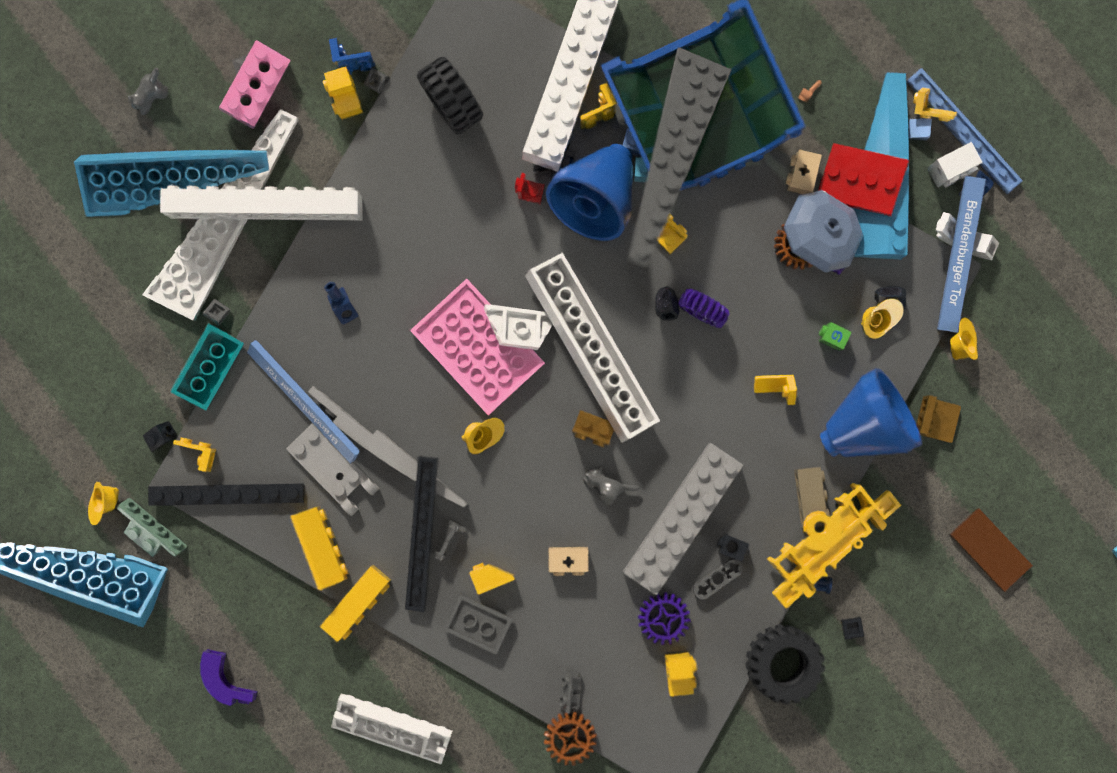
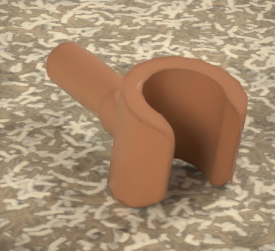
M818 80L809 91L803 88L798 98L807 102L822 82Z

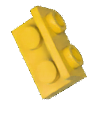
M669 214L658 240V243L669 254L677 249L688 237L686 234L687 230L681 224L677 225L673 221L674 217Z

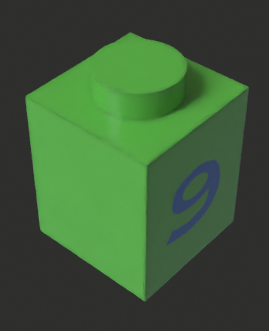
M830 322L826 326H822L819 332V336H821L819 342L841 351L844 350L852 332Z

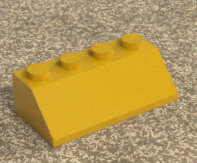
M319 506L291 516L318 590L347 579L348 569L345 563L342 564L340 560L341 551L338 545L335 546L332 539L335 536L332 528H328L325 521L328 520L325 510Z

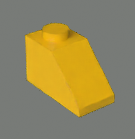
M483 562L473 566V570L470 571V576L478 595L515 580L514 574L490 564L484 565Z

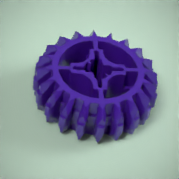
M686 289L678 303L681 309L689 313V315L715 328H722L730 314L725 306L693 289Z
M658 592L656 595L657 599L655 600L651 595L649 596L650 604L645 600L643 601V604L647 607L646 609L643 607L639 608L644 615H638V619L644 621L639 622L638 625L639 627L645 626L641 632L642 634L649 632L646 637L648 640L654 636L653 643L656 644L658 639H661L660 643L664 645L665 639H667L669 645H671V638L674 637L678 642V634L683 637L685 636L682 628L685 630L689 629L684 622H691L690 618L685 617L690 614V611H683L687 605L686 603L679 605L682 601L680 597L674 601L675 594L672 593L670 598H668L667 592H664L663 598H661ZM663 603L674 605L679 612H667ZM658 605V614L652 617V619H648L652 608ZM661 610H663V613L666 615V617H669V620L667 619L666 626L662 622V620H659V617L662 618ZM680 618L676 629L670 632L671 622ZM649 625H661L665 634L653 631Z

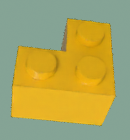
M347 67L324 73L326 80H323V84L329 96H333L335 103L332 104L335 115L338 114L341 119L363 113L352 76Z
M688 652L665 654L669 695L694 694L693 688H697L696 678L693 676V672H696V662Z

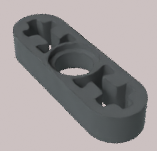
M733 558L727 560L694 585V595L699 599H707L742 573V563ZM730 563L738 564L736 567L738 571L727 573L730 575L727 579L726 574L721 569L724 568L727 571L731 568ZM716 573H720L723 576L721 584H714L712 580ZM709 579L710 584L715 588L711 590V587L709 586L705 590V595H703L702 593L698 594V587L700 585L702 587L708 585V583H706L705 581Z

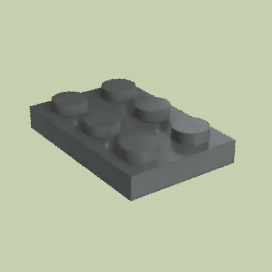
M460 594L444 631L497 655L513 618Z

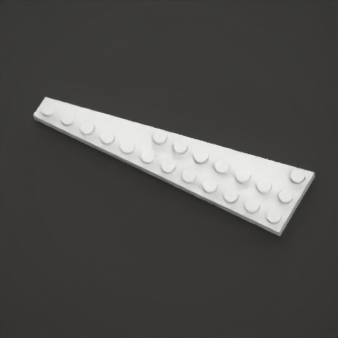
M280 109L252 149L254 151H267L269 171L243 177L230 183L227 182L221 189L234 186L238 187V190H246V187H257L258 190H263L299 119ZM198 219L195 226L186 235V239L175 250V254L166 262L163 270L154 278L142 295L195 321L247 219Z

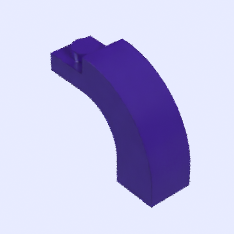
M209 649L203 651L200 663L201 678L207 691L216 700L225 705L232 706L236 703V699H238L239 703L249 704L256 699L258 691L236 687L226 679L224 674L226 653Z

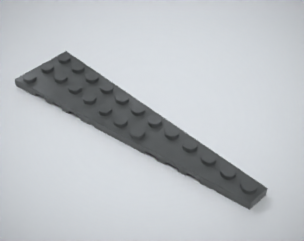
M679 47L674 60L628 261L645 268L648 266L731 72V69Z

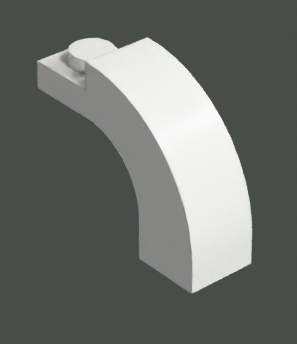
M943 212L941 219L937 222V237L952 246L957 221L951 214ZM976 232L972 255L992 260L999 242L993 235Z

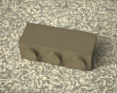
M821 467L794 470L801 527L803 528L806 517L812 512L822 511L830 517L829 510L826 509L825 501H828L827 491L823 490L825 474L824 471H821ZM819 521L815 524L814 527H820L825 525L823 522Z

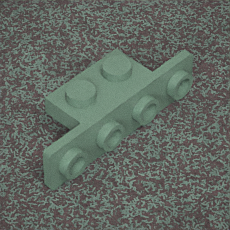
M131 498L118 505L117 509L131 520L124 534L152 557L159 552L161 547L174 557L186 549L187 545Z

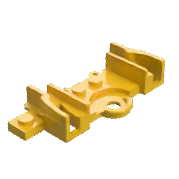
M851 483L849 486L853 491L850 494L843 493L839 498L836 497L834 499L839 508L832 513L831 517L825 515L826 513L822 511L810 513L803 524V530L809 536L795 547L785 542L783 544L784 547L780 550L782 554L776 560L770 556L767 558L768 562L786 579L772 592L784 608L787 609L802 594L806 597H811L816 592L813 584L822 576H828L825 572L826 566L831 565L832 568L836 569L837 563L852 550V547L860 549L863 546V541L860 538H866L872 532L867 522L868 519L877 529L883 531L886 528L887 524L884 520L901 506L890 491L886 490L873 501L861 485ZM855 495L857 496L859 503L861 505V509L859 511L856 510L853 502L851 501V499ZM819 521L825 525L821 533H817L814 529L815 524ZM785 558L797 565L790 573L785 571L779 564Z

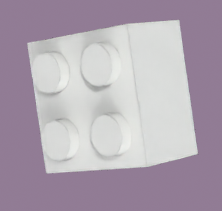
M970 142L937 159L927 169L937 188L942 185L946 188L957 180L963 179L965 176H969L978 170L977 166L982 163V160L974 145Z

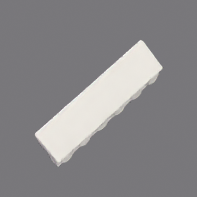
M341 694L338 699L337 709L332 722V728L438 764H442L452 733L451 730L443 726H436L425 720H418L407 714H400L389 708H383L371 702L362 701L351 695Z

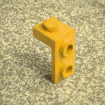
M921 88L918 93H915L913 103L916 104L914 114H919L921 118L938 117L940 121L948 122L957 116V112L927 108L930 88Z

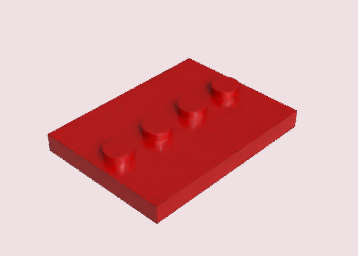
M833 143L818 191L823 190L849 207L892 217L909 160Z

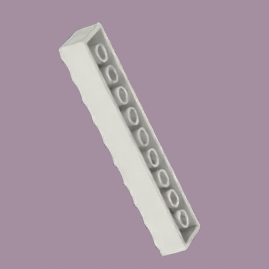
M577 0L527 138L522 160L557 172L559 171L619 0Z
M167 186V189H161L160 212L171 219L362 220V196L358 191H355V188L351 187L343 188V190H336L333 187H325L324 190H316L314 187H305L304 190H297L295 187H285V190H277L276 187H265V190H258L257 187H246V190H238V187L228 186L226 189H218L216 186H207L206 189H199L197 186H187V189H179L178 186Z
M561 253L530 269L525 275L527 281L621 443L659 422L657 414L564 254Z

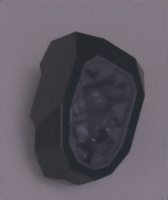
M669 286L660 288L655 297L656 315L662 320L671 321L678 319L680 312L678 297L675 290Z
M887 286L879 288L874 292V299L878 304L886 299L893 298L902 303L903 310L906 309V289L899 286Z

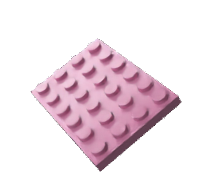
M466 279L410 331L489 416L545 363L532 349L499 345L484 311V306L491 304Z

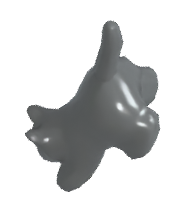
M157 67L153 69L151 74H146L141 79L140 86L136 92L128 96L131 107L133 109H140L142 115H146L149 112L155 99L163 100L168 96V87L157 79L159 75Z
M603 465L589 469L588 473L585 474L586 477L583 478L587 486L599 491L601 502L608 505L613 504L615 499L624 490H639V486L621 484L616 480L606 477L602 471Z

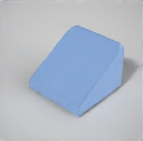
M910 119L908 139L927 140L930 138L932 119Z

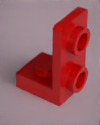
M521 173V177L516 179L514 189H516L515 193L518 194V199L541 204L545 184L526 180V174Z

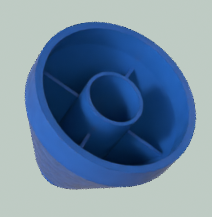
M612 144L559 170L546 190L547 202L556 217L571 230L590 239L609 241L619 237L631 217L633 156L631 152L620 144Z
M879 368L868 372L859 379L826 423L827 430L820 433L821 441L832 457L838 454L844 457L907 453L922 444L918 426L906 402L889 377Z

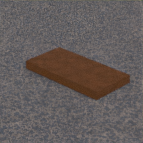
M979 508L950 533L951 537L1003 592L1033 566Z

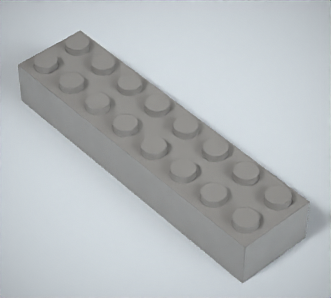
M708 443L623 570V573L657 595L743 464L712 443Z

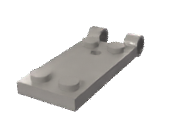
M313 423L286 448L350 516H353L359 508L348 496L360 484L372 496L379 490V487L354 461L350 464ZM338 473L344 475L342 480L337 479Z

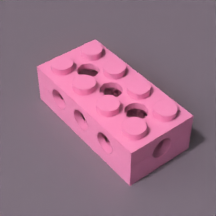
M256 40L219 106V110L254 129L291 60ZM262 64L267 65L269 71L266 73L261 72L259 66ZM257 81L260 84V88L253 89L249 83ZM241 98H249L251 104L249 106L242 105L240 102Z

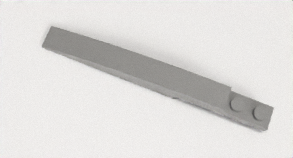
M315 386L311 387L308 391L312 395L310 398L318 405L322 403L329 415L332 417L337 416L333 423L372 454L416 481L418 461L382 431L376 430L372 434ZM437 478L436 493L462 507H466L468 503Z

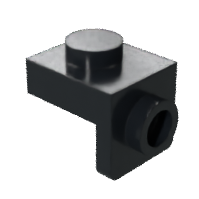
M169 421L155 425L143 435L151 452L158 450L167 442L178 437Z

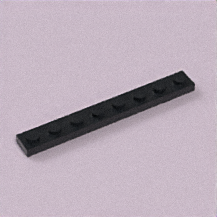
M418 456L405 610L424 612L426 609L439 462L437 457Z
M304 483L148 486V506L304 503Z

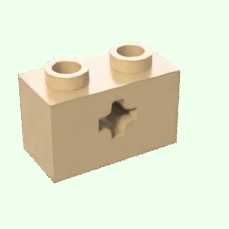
M799 150L796 155H792L790 166H793L792 172L787 175V191L800 194L813 192L822 155ZM801 169H804V176L801 175Z
M549 547V572H553L554 576H564L565 572H573L575 576L584 575V572H588V547ZM568 556L571 560H574V563H571L569 567L566 563H563V560H566Z

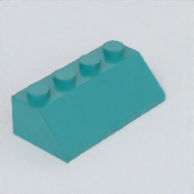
M208 323L173 384L171 393L207 410L244 343Z

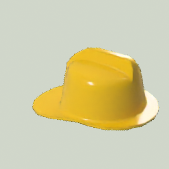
M892 298L886 299L877 306L868 308L863 314L861 323L865 334L869 338L876 339L894 327L903 316L904 308L902 303Z
M968 318L961 319L959 332L950 340L951 352L955 360L969 357L976 360L978 358L976 331Z
M491 418L482 423L474 422L466 428L461 438L466 442L470 453L479 454L500 441L505 431L504 423L498 418Z
M100 482L95 483L88 506V517L92 525L99 524L103 514L115 509L119 495L118 488L102 486Z

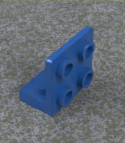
M337 38L329 39L332 61L336 69L347 67L349 73H352L353 70L368 71L371 70V67L376 66L371 52L347 55L343 44H339Z

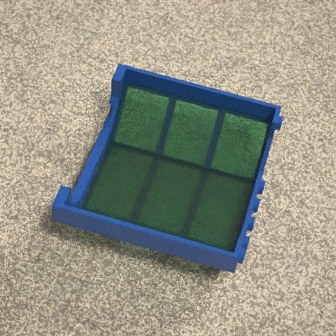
M738 0L728 5L727 12L722 15L723 19L718 24L714 21L709 26L641 58L633 59L631 64H626V61L621 62L620 58L617 57L601 65L648 171L678 47L731 69L680 191L700 185V187L705 186L711 182L710 179L717 177L720 179L728 175V171L734 168L735 171L746 166L745 163L749 161L754 163L763 159V155L790 138L793 139L800 136L805 128L804 122L748 0Z

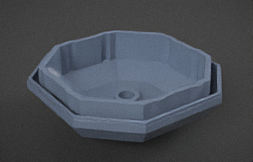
M823 190L799 195L784 225L792 252L823 272L849 267L863 237L855 211Z

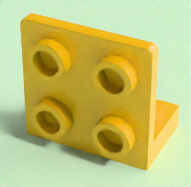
M607 83L600 86L598 93L600 107L580 116L581 129L593 128L597 125L596 122L610 120L614 117L613 114H616L617 103Z

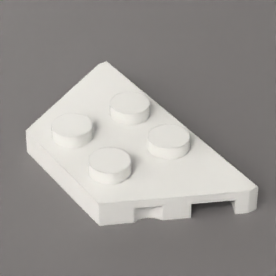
M489 304L484 306V311L501 346L538 350L553 325L546 312Z

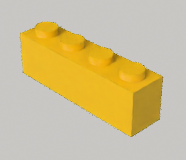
M374 565L370 566L320 627L337 642L342 638L346 640L352 633L350 628L353 624L358 625L365 617L363 615L364 611L367 608L371 610L377 603L375 598L380 593L383 595L389 589L390 585L388 583L391 579Z

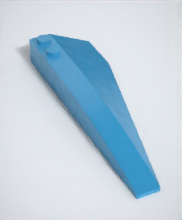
M886 73L865 150L909 160L906 73ZM909 165L892 217L852 208L856 213L863 233L862 240L854 257L902 259L907 255Z
M187 150L81 155L74 161L86 217L125 215L130 213V210H141L154 204H161V189H167V186H178L179 189H187V186H197L199 189H206L207 186L217 187L223 183H230L243 177L269 171L267 151Z
M0 543V574L54 596L144 627L153 611L168 569L132 555H125L124 559L116 558V555L113 553L104 555L94 551L78 552L75 549L46 546L40 548L35 547V545L21 546L15 545V543Z

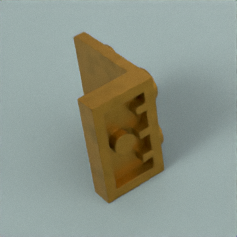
M923 396L916 423L920 435L952 443L961 406L937 400V397Z
M581 410L572 430L575 433L574 437L582 440L590 438L594 440L593 444L600 447L610 444L614 431L608 420Z

